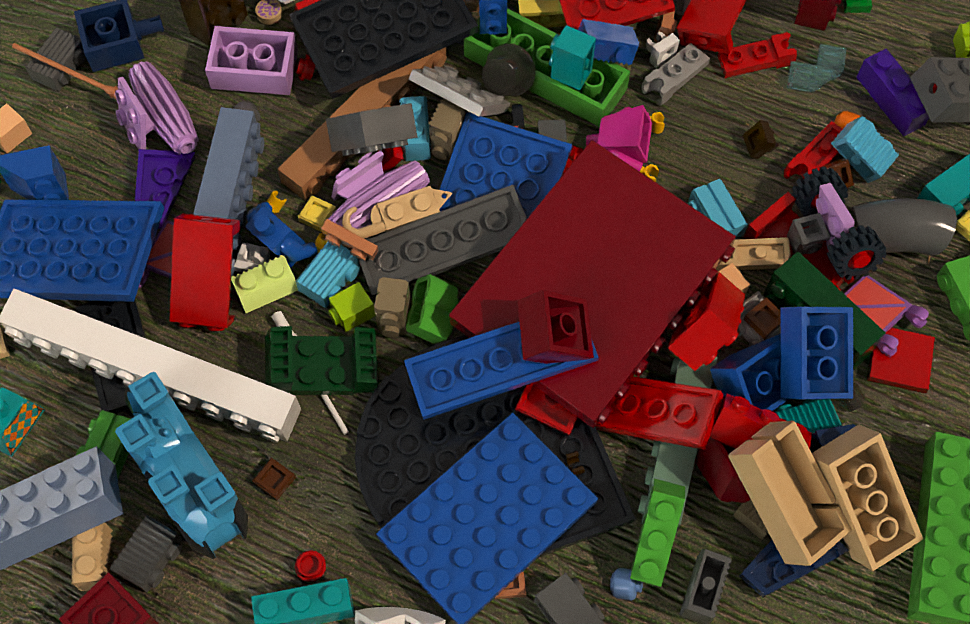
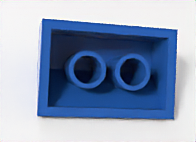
M781 307V398L853 399V307Z

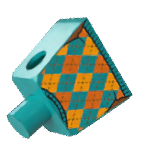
M4 387L0 388V451L12 457L45 409Z

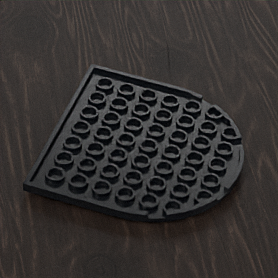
M462 335L421 350L409 358L457 343L469 337ZM403 361L400 367L390 376H386L378 385L362 413L357 429L355 447L356 473L365 503L381 529L512 413L568 469L565 454L578 451L580 462L575 464L572 469L580 466L584 467L585 473L576 477L598 498L597 503L539 557L631 524L635 521V517L596 426L592 428L578 418L570 436L554 428L543 425V423L524 416L516 411L515 408L527 385L423 420Z

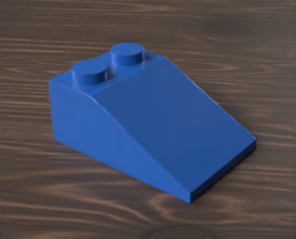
M781 333L731 354L710 368L717 390H721L724 395L723 400L728 393L734 397L741 396L747 399L751 405L762 410L768 409L771 411L789 400L788 398H781Z

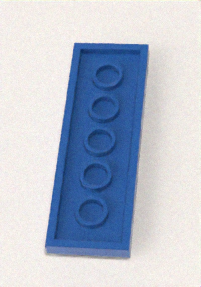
M516 322L406 359L404 363L424 420L598 361L599 356L592 341L594 355L592 359L549 364L523 360L520 322Z

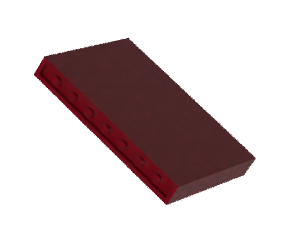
M591 140L449 314L450 323L467 337L471 338L519 322L517 301L541 290L587 299L591 338L599 356L598 361L533 382L532 384L594 428L598 422L603 424L611 415L613 409L610 406L616 398L621 401L631 388V385L628 383L634 375L639 377L649 364L646 359L652 351L655 354L660 351L667 340L664 336L668 330L672 329L675 331L684 318L681 314L687 306L692 308L701 296V293L698 291L704 283L708 286L712 283L719 272L716 268L722 261L726 264L736 250L732 247L736 236Z

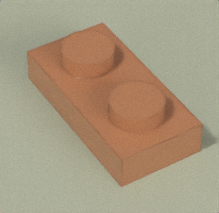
M329 219L325 220L321 230L326 235L324 239L336 247H340L341 244L351 249L350 254L360 260L365 261L366 258L374 260L378 252L377 245Z

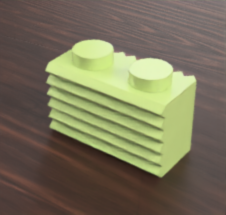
M280 255L279 258L275 257L274 260H269L268 263L264 262L263 265L259 264L258 267H253L252 270L243 271L242 274H237L236 277H231L232 284L245 313L298 291L295 277L283 255Z

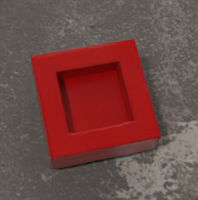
M402 146L381 150L384 153L382 159L383 171L389 172L403 160L404 152Z

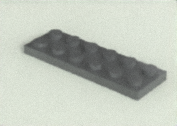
M514 185L367 239L378 246V252L374 260L366 258L363 261L359 259L372 297L376 298V295H378V283L382 277L406 280L411 285L423 276L429 274L435 276L501 251L527 220Z

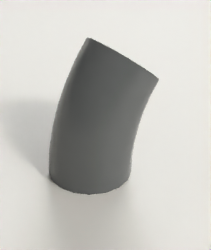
M893 198L870 201L853 206L858 225H863L864 228L869 226L872 230L874 229L886 247V253L914 252L930 256L939 255L947 248L956 230L957 217L954 208L951 205L917 198Z

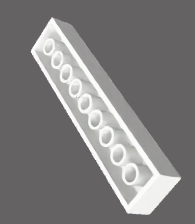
M13 289L0 314V324L5 328L4 333L13 337V341L22 346L30 348L33 344L42 348V353L53 358H58L59 355H62L69 359L68 362L82 369H85L86 365L96 369L95 372L108 379H112L115 375L123 379V383L127 386L151 372H156L169 395L179 401L178 405L195 411L196 407L206 411L205 415L222 422L223 418L229 419L234 422L233 426L246 432H250L251 428L262 433L261 436L275 443H278L279 439L288 441L301 411L295 395L17 289Z

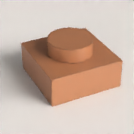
M675 11L660 15L654 41L658 42L656 36L659 31L664 33L666 37L668 34L674 33L677 25V20L674 19Z

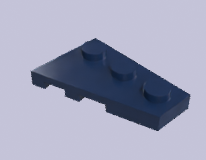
M771 540L739 577L764 598L846 554L849 549L839 541L811 566L790 565L784 563L773 540Z

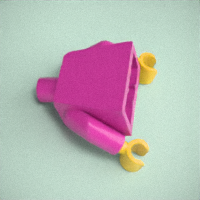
M644 105L633 108L625 107L617 113L604 116L601 119L599 133L586 136V146L591 140L595 141L656 182L655 177H658L659 174L658 167L653 164L646 167L642 165L647 163L651 132L660 134L664 130V115L661 112H655L650 116Z

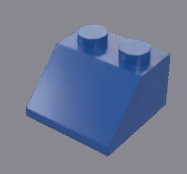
M50 145L0 155V173L14 192L28 200H69L66 173Z

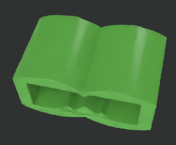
M431 274L418 278L412 294V306L407 317L406 331L433 344L447 340L453 330L449 314L458 304L457 287Z

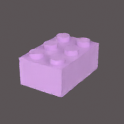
M214 26L205 68L211 89L290 95L298 54L294 32Z

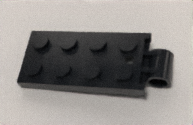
M136 298L134 302L88 300L89 303L75 307L77 313L146 338ZM91 367L101 410L115 414L130 409L124 400L127 385L123 383V379L115 375L112 379L105 378L95 372L96 369Z

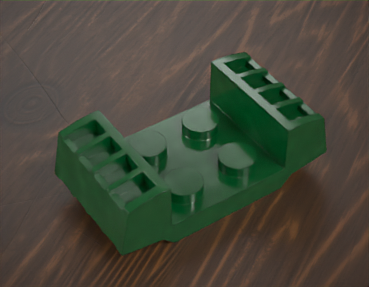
M292 326L271 327L265 335V384L292 395H353L356 393L374 392L379 385L375 329L354 327L352 336H292Z

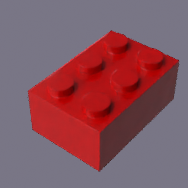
M718 272L709 286L705 285L699 291L701 296L692 308L687 306L681 313L684 318L676 330L673 331L668 345V349L694 371L703 364L708 366L716 358L717 351L723 345L726 347L730 346L739 335L737 330L742 321L740 316L744 310L745 294L720 272Z

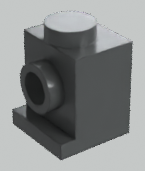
M820 213L794 219L787 234L794 254L797 252L801 254L815 253L822 248L824 241L831 238Z

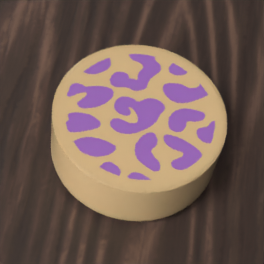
M261 0L255 8L258 20L266 25L279 22L283 15L281 4L277 0Z

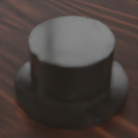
M504 43L495 47L488 54L482 71V80L485 87L491 93L498 96L517 97L522 95L532 87L536 77L535 64L530 54L524 48L512 43Z

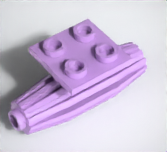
M141 61L138 64H134L129 70L130 73H128L134 94L124 77L118 78V90L115 91L116 100L119 104V110H116V117L120 126H125L130 143L135 144L138 150L146 149V135L154 129L178 154L192 152L197 146L199 138L188 110L171 83L151 63Z
M381 150L374 155L372 152H369L358 161V166L352 170L348 167L336 175L335 178L337 180L333 185L331 197L334 201L340 197L347 200L328 219L342 226L344 213L349 208L356 207L357 211L350 217L352 227L359 229L371 225V211L377 203L426 187L430 183L428 174L416 160L384 174L382 167L384 153Z

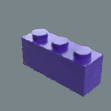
M887 48L864 59L856 78L904 137L925 126L929 116L909 75Z

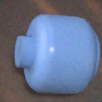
M618 568L612 573L610 591L614 597L632 601L636 598L637 592H642L643 582L630 579L631 569Z

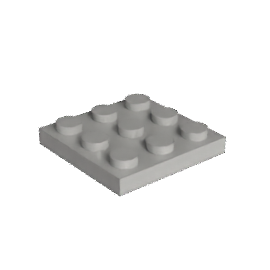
M446 65L443 68L424 66L423 69H412L408 80L478 117L506 113L511 104L503 99L504 95L493 89L487 91L480 87L481 83L470 77L464 79L458 76L459 71Z

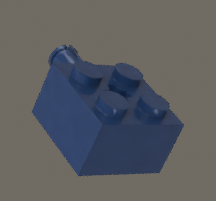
M116 0L74 11L84 54L93 72L144 59L140 42L142 37L164 32L160 15L136 21L127 0Z

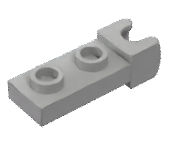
M692 43L688 44L659 69L656 68L645 77L641 87L642 93L647 94L653 90L658 91L660 98L657 99L656 104L658 106L663 105L673 96V93L709 64L710 58Z

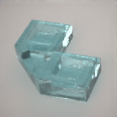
M820 44L816 65L791 61L787 88L815 92L823 84L840 77L844 71L846 48Z

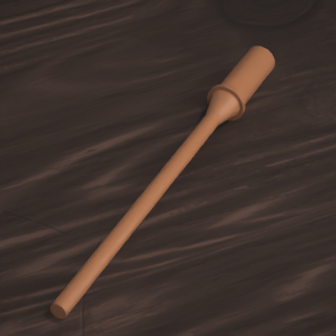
M13 43L12 48L98 87L110 95V98L116 99L115 91L118 90L117 86L104 85Z

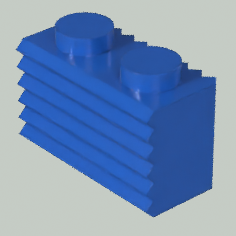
M586 19L581 20L578 30L596 38L593 60L597 59L599 61L602 59L603 62L607 60L608 63L612 61L618 64L623 63V65L627 63L628 66L633 63L639 47V41L633 27Z

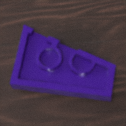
M139 149L135 201L162 202L165 209L158 228H163L195 160V152L178 154L175 151Z

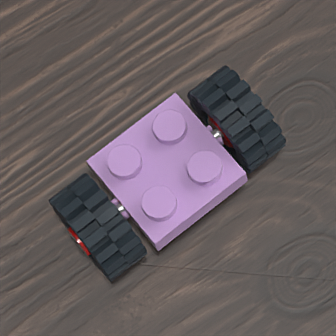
M821 167L820 171L817 168L812 169V174L810 175L808 172L803 174L805 178L803 180L799 178L796 181L798 186H793L792 196L796 198L795 204L804 217L817 213L821 214L831 237L830 240L826 241L827 256L837 274L841 278L845 277L846 280H851L852 276L856 280L860 279L861 274L864 277L868 276L869 270L873 272L877 270L876 264L882 265L884 262L882 258H885L887 255L885 252L886 247L871 227L867 226L864 228L863 225H860L855 230V221L844 205L846 202L844 198H848V189L837 171H834L833 168L827 170L826 167Z

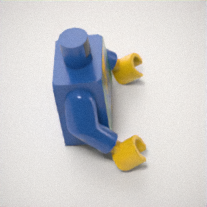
M273 191L266 202L260 203L247 213L246 219L248 223L245 227L278 257L280 255L285 256L288 265L292 267L298 261L315 256L327 241L324 239L325 235L319 233L315 244L313 242L306 243L273 213L280 212L287 199H278L276 196L279 192Z

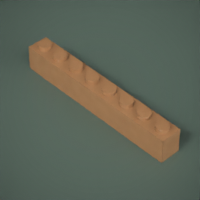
M446 47L359 87L329 118L400 105L402 97H411L412 93L420 86L408 80L412 69H423L424 66L434 68V66L442 67L447 58ZM325 121L277 169L280 181L306 201L311 195H315L320 191L323 183L339 171L342 163L348 157L351 158L355 154L343 156L342 151L332 152Z

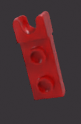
M785 32L772 35L771 39L733 47L730 54L718 52V59L724 77L728 78L775 66L778 69L793 65L796 61L797 51L794 48L787 49L791 34Z
M831 121L801 153H798L788 163L784 170V178L789 179L792 175L799 174L804 179L803 174L806 172L810 175L812 174V169L817 168L820 171V167L830 164L840 154L831 142L834 141L843 129Z

